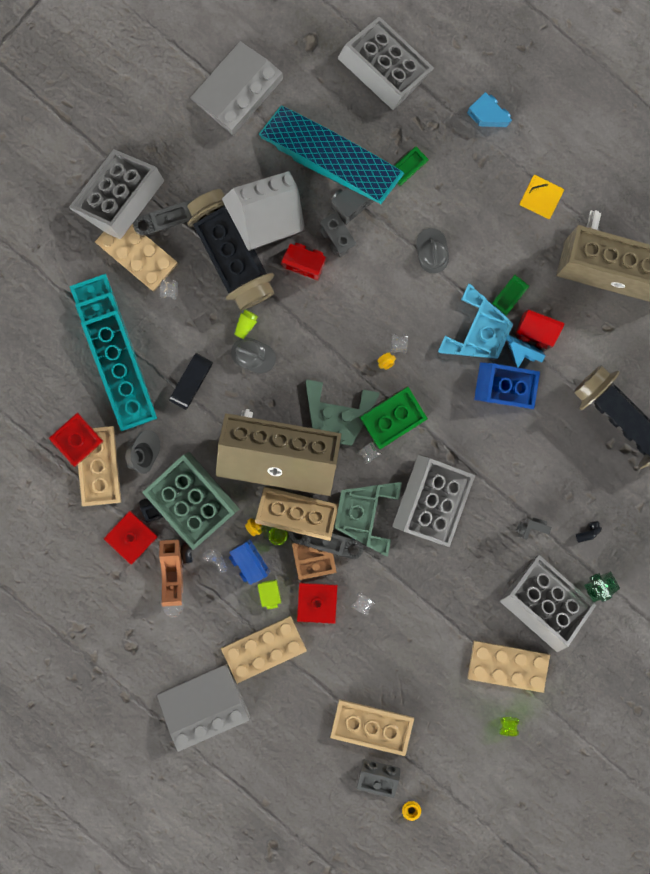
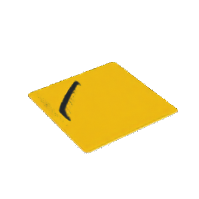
M533 175L520 202V206L550 219L564 189L537 175Z

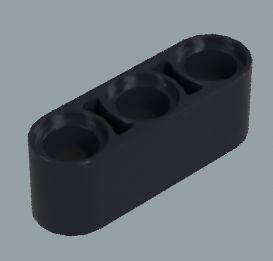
M195 353L169 401L187 410L213 362Z

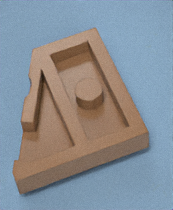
M292 543L299 580L337 573L332 553Z

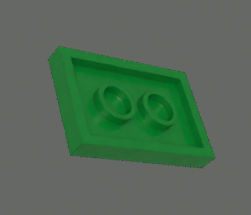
M408 386L359 416L379 450L428 419Z

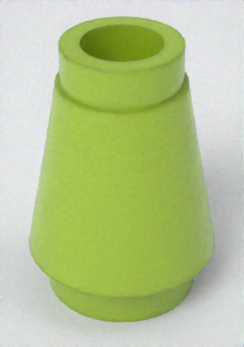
M245 309L240 314L234 334L244 339L258 322V316Z

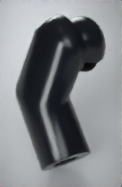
M599 521L590 522L589 526L591 529L589 531L577 533V542L593 540L602 530Z
M186 542L181 546L183 564L193 562L192 548Z

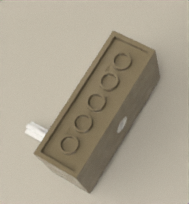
M597 210L590 211L587 226L578 225L564 241L556 276L650 302V245L599 231L598 225L601 213Z
M250 409L242 410L241 416L225 413L218 443L217 477L327 496L331 495L342 433L252 418L253 412H250Z

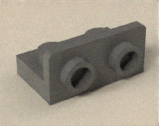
M364 759L357 789L394 798L400 779V768Z

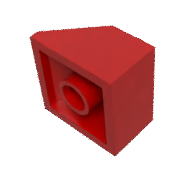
M300 243L290 244L282 259V267L318 281L326 261V257L323 256L324 253L315 249L313 251L306 250V246Z
M528 309L522 314L515 335L519 337V340L529 343V341L537 343L536 347L547 350V348L554 346L565 323Z

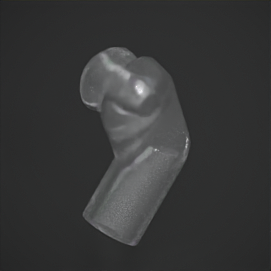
M208 550L203 553V560L215 563L219 573L228 571L221 553L214 550Z

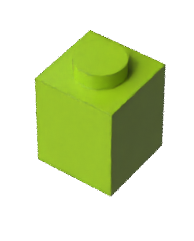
M277 579L258 583L262 607H267V609L277 608L278 604L282 602Z

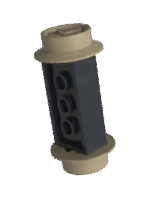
M216 189L199 196L188 204L187 208L192 218L187 224L189 227H195L229 293L225 299L235 300L240 311L263 302L275 293L270 285V281L275 275L273 273H266L254 249L248 251L222 201V198L225 196L222 189Z
M600 365L574 391L582 400L579 409L583 410L595 401V408L601 414L606 413L609 418L608 420L616 428L620 426L622 434L630 442L634 440L636 448L645 455L638 468L650 467V419L613 383L620 372L609 373Z

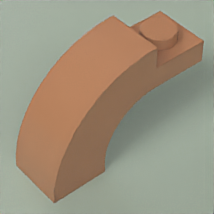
M179 540L160 541L159 558L162 572V606L182 605L183 593Z

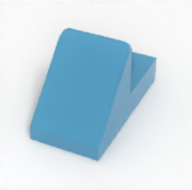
M507 336L512 359L517 368L524 357L533 362L535 360L543 362L546 355L540 348L513 336Z

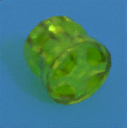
M273 527L268 534L269 540L274 545H282L287 540L288 532Z
M501 717L502 728L499 733L505 736H518L517 725L520 720L513 717Z

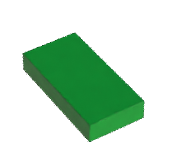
M417 146L394 165L404 172V175L397 183L400 187L429 161Z
M514 275L491 304L507 316L530 286Z

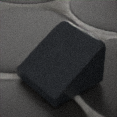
M148 498L139 502L146 523L163 518L162 514Z

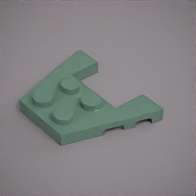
M306 380L312 428L342 433L340 444L352 446L363 426L359 416L373 408L380 392L362 390L360 407L355 409L321 403L323 382Z
M396 482L341 490L334 528L382 555L388 556L391 539L372 536L371 534L378 497L398 500L401 483Z

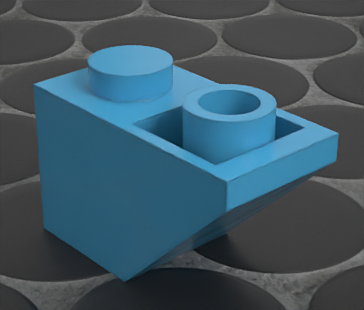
M486 92L467 111L469 116L481 127H507L512 121L510 113L504 108L501 109L497 104L496 98L491 94L488 95Z

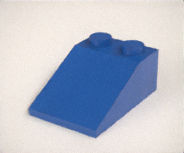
M480 362L474 400L534 409L540 371Z
M251 539L230 551L231 556H229V559L234 566L238 565L241 570L239 575L245 583L248 581L251 585L269 575L270 570Z

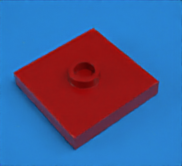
M76 413L48 438L73 467H76L104 442L79 413Z
M129 511L104 537V540L132 565L158 536L133 512Z
M299 582L297 622L335 624L338 585Z

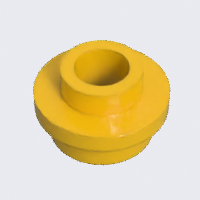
M390 352L382 355L377 360L379 368H384L385 370L391 368L395 364L396 357L391 355Z
M249 518L245 524L247 531L252 536L260 535L262 533V525L255 523L256 519Z
M408 801L402 807V814L407 820L414 821L420 817L421 807L415 801ZM410 807L415 808L413 813L408 812Z

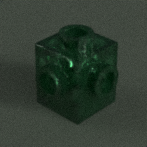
M611 571L602 575L600 573L589 577L590 581L584 585L593 602L599 600L605 602L611 599L612 595L620 589Z

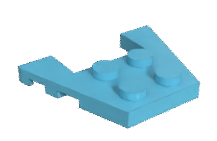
M468 284L461 300L479 308L464 343L462 344L444 336L438 353L498 359L513 323L474 289L471 284Z

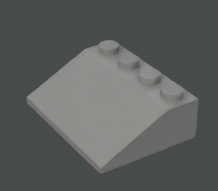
M380 17L347 42L338 56V59L392 110L399 106L434 70L433 66Z
M240 41L190 99L234 136L283 80V73L266 58Z
M113 149L69 208L107 234L121 239L163 184L164 179L157 167Z
M290 171L235 187L222 198L248 251L305 231L299 190Z
M418 455L392 527L450 547L475 475Z
M540 555L530 563L500 600L506 608L556 652L570 645L596 607L588 597Z
M228 664L157 694L168 730L178 752L245 723L250 719V714Z

